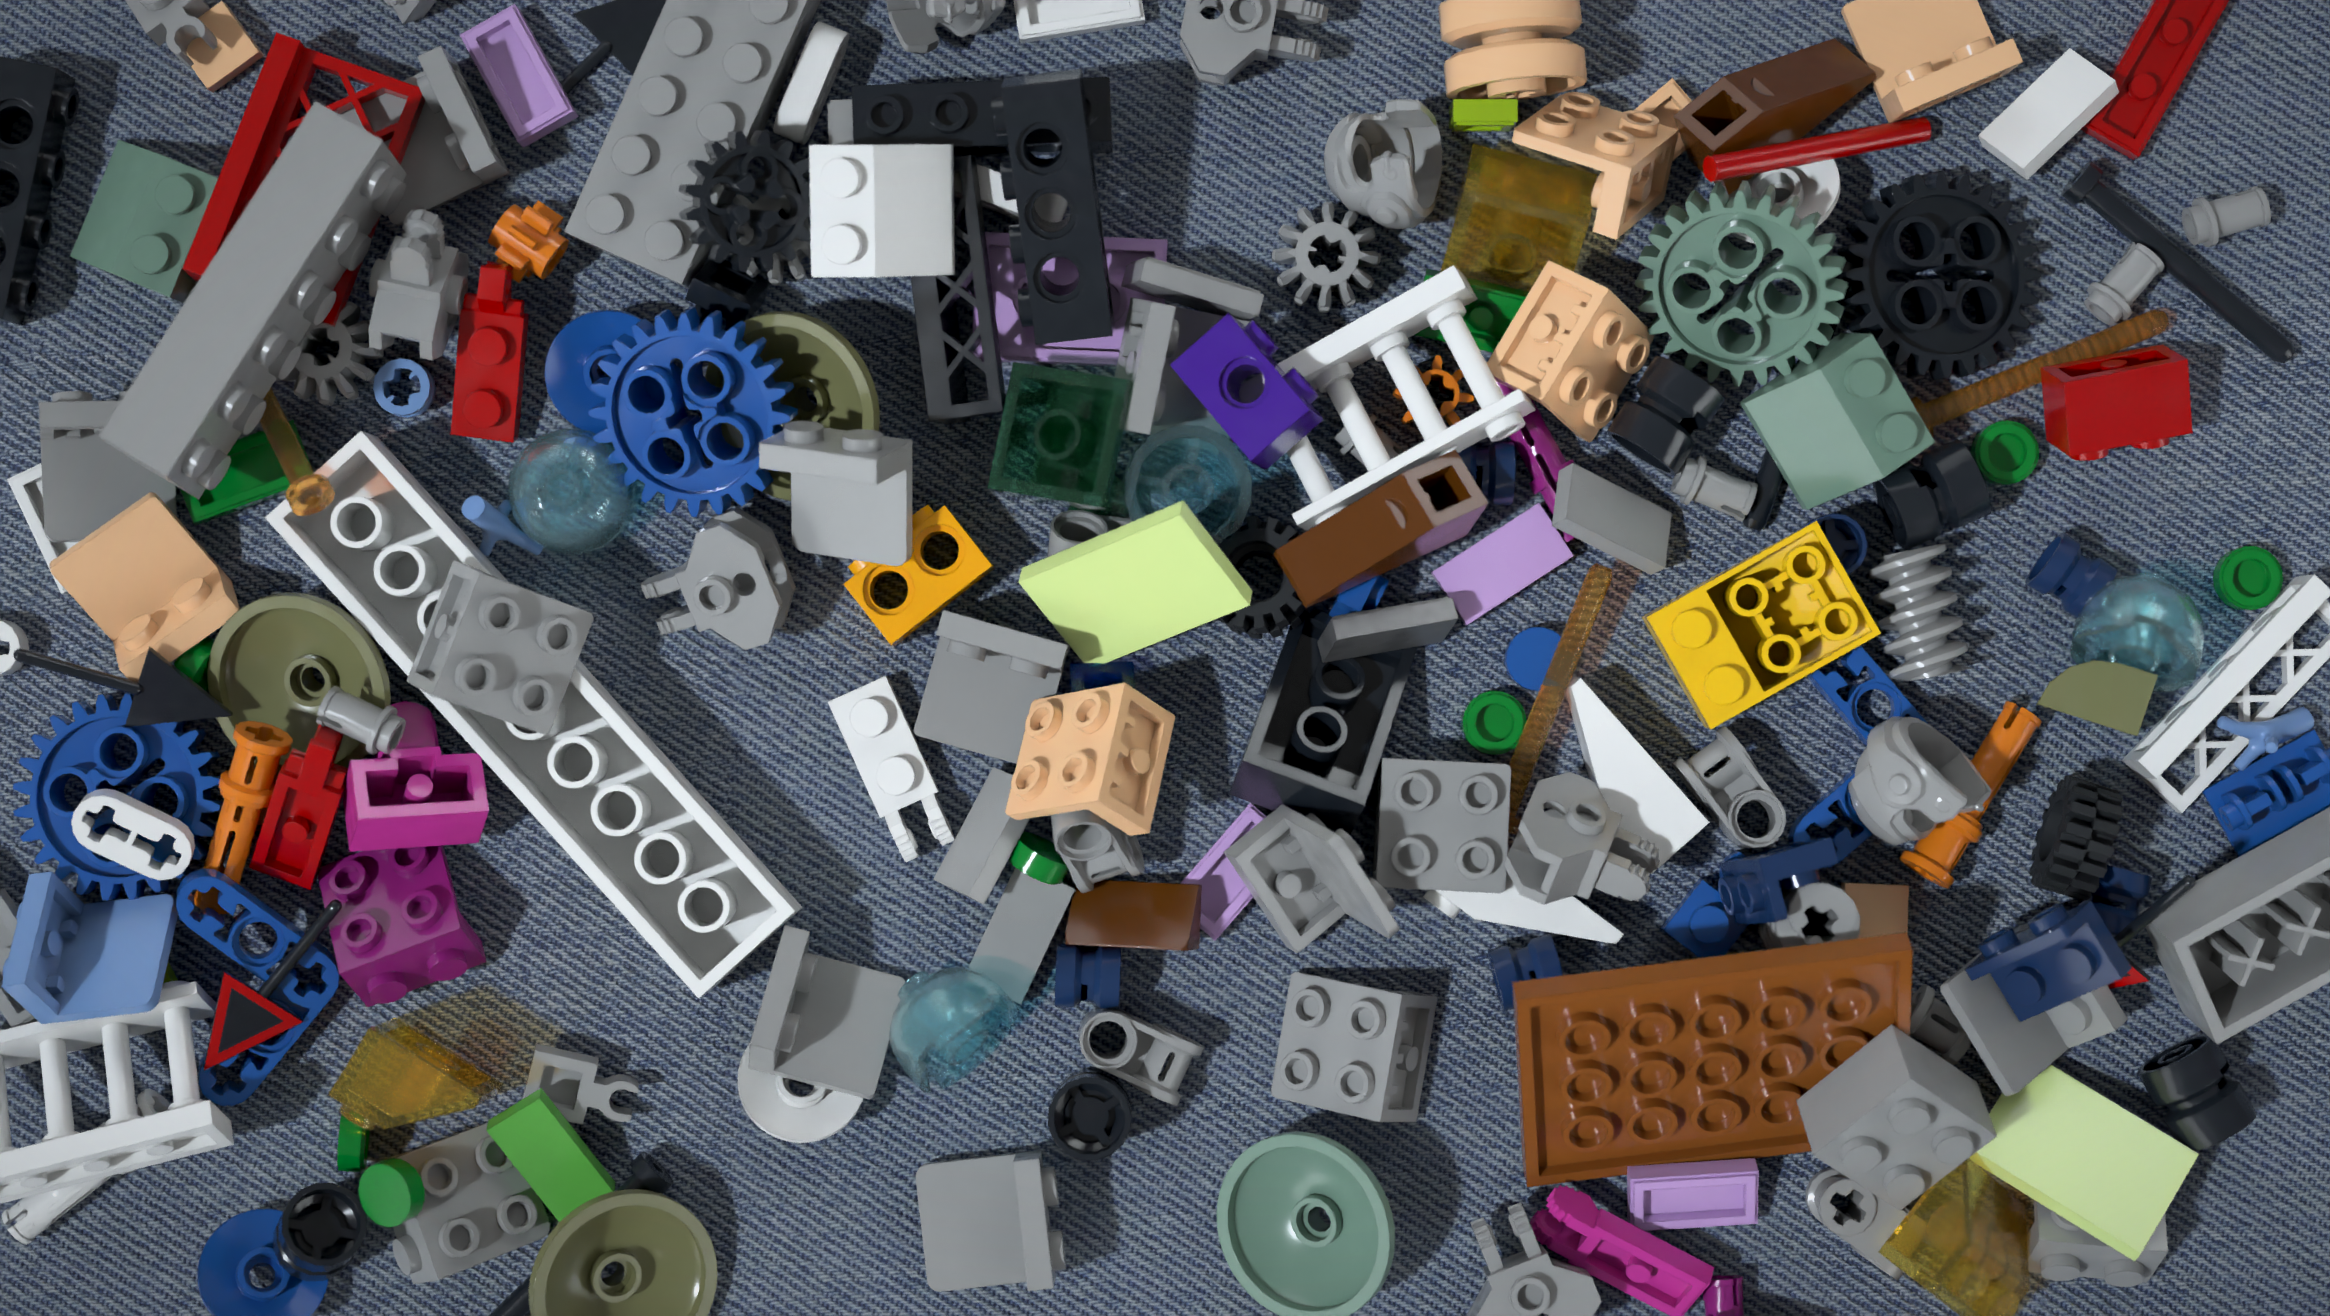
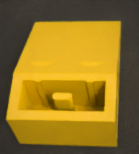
M1817 521L1696 585L1641 617L1701 723L1708 729H1713L1881 634Z

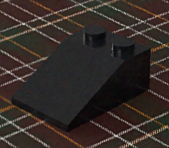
M1313 608L1310 614L1304 610L1299 616L1303 622L1295 629L1290 625L1229 795L1273 811L1283 804L1303 816L1312 813L1334 833L1338 829H1342L1348 835H1351L1366 804L1417 647L1323 663L1317 642L1332 617L1329 616V613Z

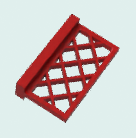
M276 32L182 269L198 283L285 149L289 137L294 135L305 118L303 116L297 119L302 104L306 113L312 107L307 91L316 68L339 76L349 95L325 107L337 114L355 108L366 131L384 142L391 139L388 148L400 165L426 101L420 88L306 48L300 40ZM351 81L368 87L356 92ZM385 93L407 100L398 122L374 132L362 106L363 103ZM379 219L368 235L371 238V240L377 227V224L379 222ZM363 261L353 271L345 270L333 289L336 292L335 303L321 323L332 327L336 326L340 312L348 301Z

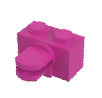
M403 701L392 704L391 706L397 709V716L406 720L405 730L397 747L389 755L379 751L375 754L376 759L350 760L345 780L346 788L343 795L349 852L479 843L489 813L482 758L478 753L441 755L436 722L431 711L427 707L415 702Z

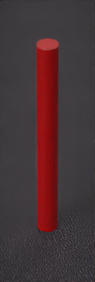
M1918 117L1705 157L1703 161V172L1708 181L1714 182L1927 142L1931 137V125L1927 118Z

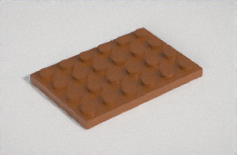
M1907 932L1512 982L1522 1160L1527 1187L1627 1175V1166L1762 1158L1812 1151L1796 1100L1891 1024L1910 1036L1913 949Z

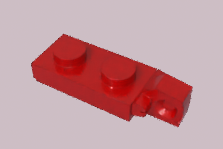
M487 261L485 266L481 265L478 293H466L464 296L463 309H461L459 319L451 435L511 443L518 439L529 314L524 313V300L511 298L514 267L508 263Z
M318 725L316 734L313 739L311 738L306 753L294 748L292 749L289 758L285 760L278 774L249 868L311 890L317 878L346 788L345 779L348 768L334 763L344 734L330 727Z

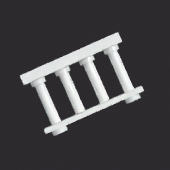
M1455 265L1278 363V366L1285 374L1294 367L1315 390L1319 389L1321 393H1328L1368 470L1362 476L1334 490L1307 435L1304 436L1286 452L1312 501L1311 504L1292 514L1297 526L1308 531L1401 473L1455 449L1459 453L1486 437H1489L1491 442L1504 439L1520 430L1526 424L1523 417L1536 410L1531 399L1520 389L1504 397L1463 319L1467 312L1464 306L1477 300V297L1467 278ZM1431 326L1432 330L1440 329L1481 407V410L1449 428H1447L1406 350L1410 345L1408 338ZM1373 357L1376 361H1383L1425 440L1390 459L1350 381L1354 376L1352 369ZM1262 373L1241 384L1239 396L1242 403H1250L1260 397L1265 387V379Z
M187 981L163 983L159 1003L149 1012L41 1024L37 1021L5 1030L0 1028V1204L234 1145L231 1120L210 1100L200 1099L191 1022L213 1017L217 1003L196 981L191 983ZM165 1029L174 1103L168 1106V1111L142 1117L137 1115L129 1038ZM103 1045L111 1119L105 1122V1127L79 1133L74 1129L67 1053ZM41 1060L48 1135L42 1138L41 1143L16 1149L12 1147L5 1069Z

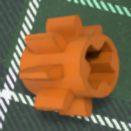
M539 200L533 208L528 205L525 210L517 204L511 205L500 217L488 239V243L498 249L495 252V255L498 256L496 262L508 263L513 266V279L518 283L522 281L525 275L530 277L534 274L542 280L545 279L558 265L569 245V240L560 234L562 229L559 225L564 217Z
M1440 355L1434 357L1430 370L1424 373L1415 365L1426 387L1430 380H1435L1439 382L1440 392L1450 394V401H1445L1438 407L1442 419H1445L1450 426L1460 422V417L1453 411L1457 404L1467 405L1474 401L1473 395L1460 393L1458 382L1464 377L1461 369L1456 370L1452 375L1441 370L1442 359ZM1398 388L1395 389L1393 396L1403 399ZM1409 410L1401 419L1403 424L1413 420Z

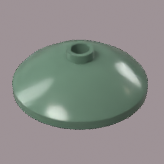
M1301 1131L1284 1132L1267 1137L1250 1146L1234 1161L1228 1170L1217 1202L1216 1217L1219 1241L1233 1275L1247 1293L1259 1304L1279 1316H1349L1369 1303L1378 1293L1389 1274L1395 1251L1394 1220L1390 1204L1381 1184L1371 1169L1354 1152L1339 1142L1319 1134ZM1320 1207L1327 1212L1331 1222L1330 1225L1321 1219L1319 1214Z

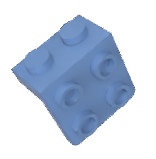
M52 871L29 874L23 901L17 910V925L9 957L3 966L1 987L41 1024L149 1012L157 1006L160 1000L178 918L176 901L169 894L139 897V899L133 900L128 898L84 904Z

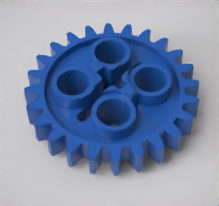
M689 307L681 312L678 323L672 312L667 309L655 316V327L646 318L633 325L632 332L634 338L623 334L612 343L618 355L609 354L599 361V367L610 377L598 379L591 384L590 390L606 398V400L591 408L589 416L606 420L607 427L593 436L594 442L599 443L612 442L615 450L605 459V465L612 466L623 462L628 470L620 484L626 487L637 479L642 481L645 485L641 501L647 503L660 492L665 494L664 504L667 513L671 514L681 505L683 500H686L691 517H697L706 510L708 501L716 514L720 515L731 507V497L740 506H743L754 497L752 487L763 491L774 481L767 469L759 468V443L783 431L784 427H781V424L791 421L798 415L797 408L783 405L780 402V398L791 391L794 385L792 382L774 381L772 374L784 363L783 360L777 358L764 362L759 355L767 342L764 337L755 340L750 345L742 341L746 323L742 320L728 331L722 330L721 311H714L706 317L703 324H700L699 315L695 307ZM674 358L681 360L683 364L682 371L674 364ZM703 361L712 362L721 369L724 375V387H716L706 380L702 370ZM645 376L655 378L661 383L665 392L664 402L653 400L647 394L644 388ZM685 405L689 410L699 409L702 419L698 415H687ZM722 423L732 424L740 430L743 436V448L733 447L725 441L721 430ZM664 437L673 439L680 444L684 451V462L674 461L666 454L663 448ZM704 453L706 457H708L713 462V466H709L705 463L703 458Z
M127 693L124 694L121 700L119 710L112 694H100L96 701V713L86 701H76L72 703L74 722L63 715H52L49 719L57 735L52 737L45 734H34L31 739L42 751L40 757H23L19 760V763L24 768L33 772L32 780L13 784L14 790L30 795V804L21 806L13 811L14 816L33 819L34 826L20 837L22 842L41 840L44 844V847L34 859L35 863L38 865L57 860L59 865L55 875L62 882L68 881L77 874L76 893L80 895L90 894L100 882L102 900L106 901L117 899L122 884L129 900L144 896L145 880L156 893L169 890L168 880H156L144 876L87 849L78 842L73 834L71 823L75 809L68 804L64 795V788L70 777L74 775L79 776L87 786V794L98 789L108 788L116 790L113 786L136 783L151 769L155 761L160 758L163 759L165 768L154 777L143 781L126 795L155 808L153 798L156 790L163 784H167L174 789L178 805L172 817L186 824L194 835L195 850L192 858L197 860L206 859L208 854L205 847L198 840L201 836H213L216 825L207 820L209 813L220 812L223 804L220 800L212 799L210 791L219 787L220 776H208L206 769L220 755L218 752L199 753L196 749L207 734L204 729H196L184 734L181 730L186 721L125 727L134 694ZM125 734L134 740L138 753L136 761L128 769H124L117 764L113 750L116 741ZM108 809L98 816L99 818L95 820L92 830L97 834L104 835L110 826L118 825L113 821L115 810ZM87 810V813H86V815H89V816L95 814V813H92V812H90V811H88V810ZM118 825L125 833L130 835L131 830ZM139 834L136 837L155 848L152 858L157 862L164 863L169 855L178 858L182 855L173 849L176 839L171 835L163 834L159 841H152ZM189 866L176 878L183 879L190 874Z

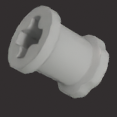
M1926 984L1922 985L1911 997L1910 1034L1940 1052L1941 1058L1955 1065L1967 1052L1972 1042L1958 1019L1952 1013L1950 1006L1935 998V989Z

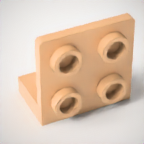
M1854 0L1847 3L1841 10L1861 60L1876 73L1877 78L1871 83L1888 123L1904 119L2005 76L2023 62L2013 38L1996 45L1977 0Z
M1568 92L1559 95L1515 127L1512 142L1602 171L1595 182L1591 196V206L1597 208L1593 232L1617 240L1664 201L1679 130L1659 124V119L1650 113L1637 110L1620 112L1601 106L1600 100L1590 94Z
M1548 260L1489 358L1487 365L1497 382L1514 391L1520 389L1530 399L1545 406L1579 438L1592 442L1599 429L1605 427L1612 419L1617 408V399L1632 374L1638 372L1645 364L1654 335L1648 333L1649 328L1609 288Z
M154 492L146 494L50 562L51 574L113 641L119 670L128 680L139 682L149 646L166 660L172 662L223 626L231 616L240 610L231 579Z
M1127 683L1035 699L1031 703L1025 722V731L1015 772L1011 780V789L1005 813L1015 820L1088 809L1130 836L1150 833L1176 716Z

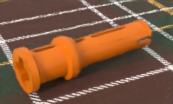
M2010 701L2004 703L2003 710L1971 760V763L1991 789V795L1983 803L1984 810L1982 812L1977 810L1966 813L1959 812L1952 820L1937 823L1936 828L1928 837L1918 840L1912 851L1904 850L1899 858L1903 864L1920 876L1946 889H1950L1955 881L1951 873L1970 842L1978 843L1983 835L1981 832L1983 825L1979 821L2032 735L2042 724V721L2035 714L2024 707L2017 711L2018 706L2016 703Z
M243 721L235 726L233 738L237 742L230 769L223 772L220 776L219 788L224 801L204 864V869H215L227 875L238 884H240L250 853V847L262 808L269 806L281 756L290 752L292 746V737L287 732L273 725L257 721ZM257 757L258 761L254 769L253 765L255 762V758ZM234 831L236 835L225 868L223 864ZM212 887L206 893L199 892L198 890L195 892L193 897L194 904L202 910L208 907L219 914H228L218 904L219 889Z

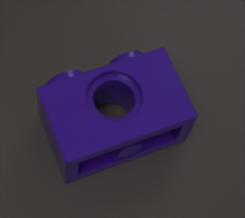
M1228 313L1172 362L1170 366L1252 463L1267 470L1324 420L1311 405L1319 395L1296 368L1293 367L1286 374L1271 357L1279 349L1278 346L1255 320L1250 321L1245 326ZM1262 373L1265 379V387L1262 394L1253 402L1242 403L1239 396L1242 382L1251 374Z

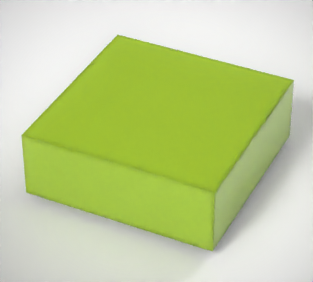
M1453 99L1449 105V129H1452V132H1509L1518 122V99Z

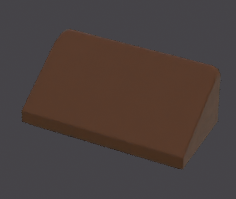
M1102 880L1094 883L1093 890L1086 893H1081L1075 885L1066 927L1065 944L1179 951L1199 949L1202 885Z

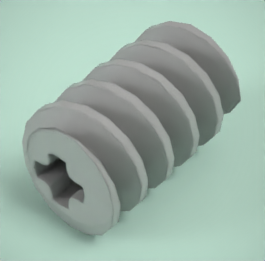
M1946 543L1881 556L1884 558V562L1868 571L1869 579L1889 582V587L1873 597L1874 604L1892 606L1895 610L1878 622L1879 628L1898 631L1900 637L1883 647L1884 653L1905 658L1904 663L1889 672L1890 679L1914 681L1972 669L1952 664V660L1967 652L1968 644L1961 641L1947 640L1948 634L1963 625L1962 618L1942 615L1941 610L1958 600L1957 593L1937 590L1936 588L1937 584L1952 575V569L1931 564V559L1947 550Z
M1812 883L1784 891L1780 888L1788 918L1774 923H1758V933L1763 945L1768 950L1856 939L1860 934V915L1855 902L1842 889L1828 883ZM1805 913H1812L1815 919L1808 925L1811 935H1803L1801 928L1808 923Z

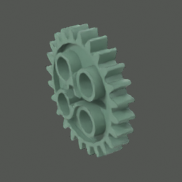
M1748 180L1742 181L1735 197H1729L1721 182L1715 183L1710 193L1709 203L1696 190L1690 192L1685 202L1686 211L1672 204L1664 216L1667 226L1659 223L1654 225L1648 236L1653 245L1645 246L1638 259V262L1647 267V269L1640 271L1635 281V286L1650 291L1643 296L1638 309L1640 312L1658 313L1653 319L1648 333L1656 335L1668 332L1671 337L1663 352L1666 355H1670L1683 348L1688 352L1684 368L1690 371L1700 361L1707 363L1708 381L1714 382L1723 368L1730 370L1734 386L1740 387L1746 371L1753 370L1759 383L1766 385L1771 375L1772 366H1775L1785 376L1792 372L1796 364L1795 357L1807 364L1812 363L1817 353L1815 343L1824 346L1829 344L1834 332L1829 324H1839L1844 311V307L1836 301L1844 299L1848 289V282L1833 277L1842 273L1846 260L1842 256H1826L1837 238L1835 233L1816 236L1814 230L1821 215L1815 212L1803 219L1796 216L1795 212L1800 200L1796 195L1783 206L1775 204L1776 192L1774 185L1767 187L1761 199L1752 198ZM1735 232L1746 234L1752 238L1756 248L1748 251L1740 250L1731 244L1727 235ZM1779 248L1784 252V255L1773 259L1759 270L1752 287L1747 284L1740 286L1710 319L1704 320L1700 317L1699 314L1707 311L1723 299L1730 282L1735 285L1743 282L1773 249ZM1685 273L1699 274L1706 279L1710 288L1701 291L1692 289L1685 283L1682 275ZM1779 278L1792 280L1798 285L1801 293L1794 296L1784 295L1776 290L1772 281ZM1733 318L1745 320L1752 326L1755 333L1750 335L1738 334L1730 329L1726 320Z

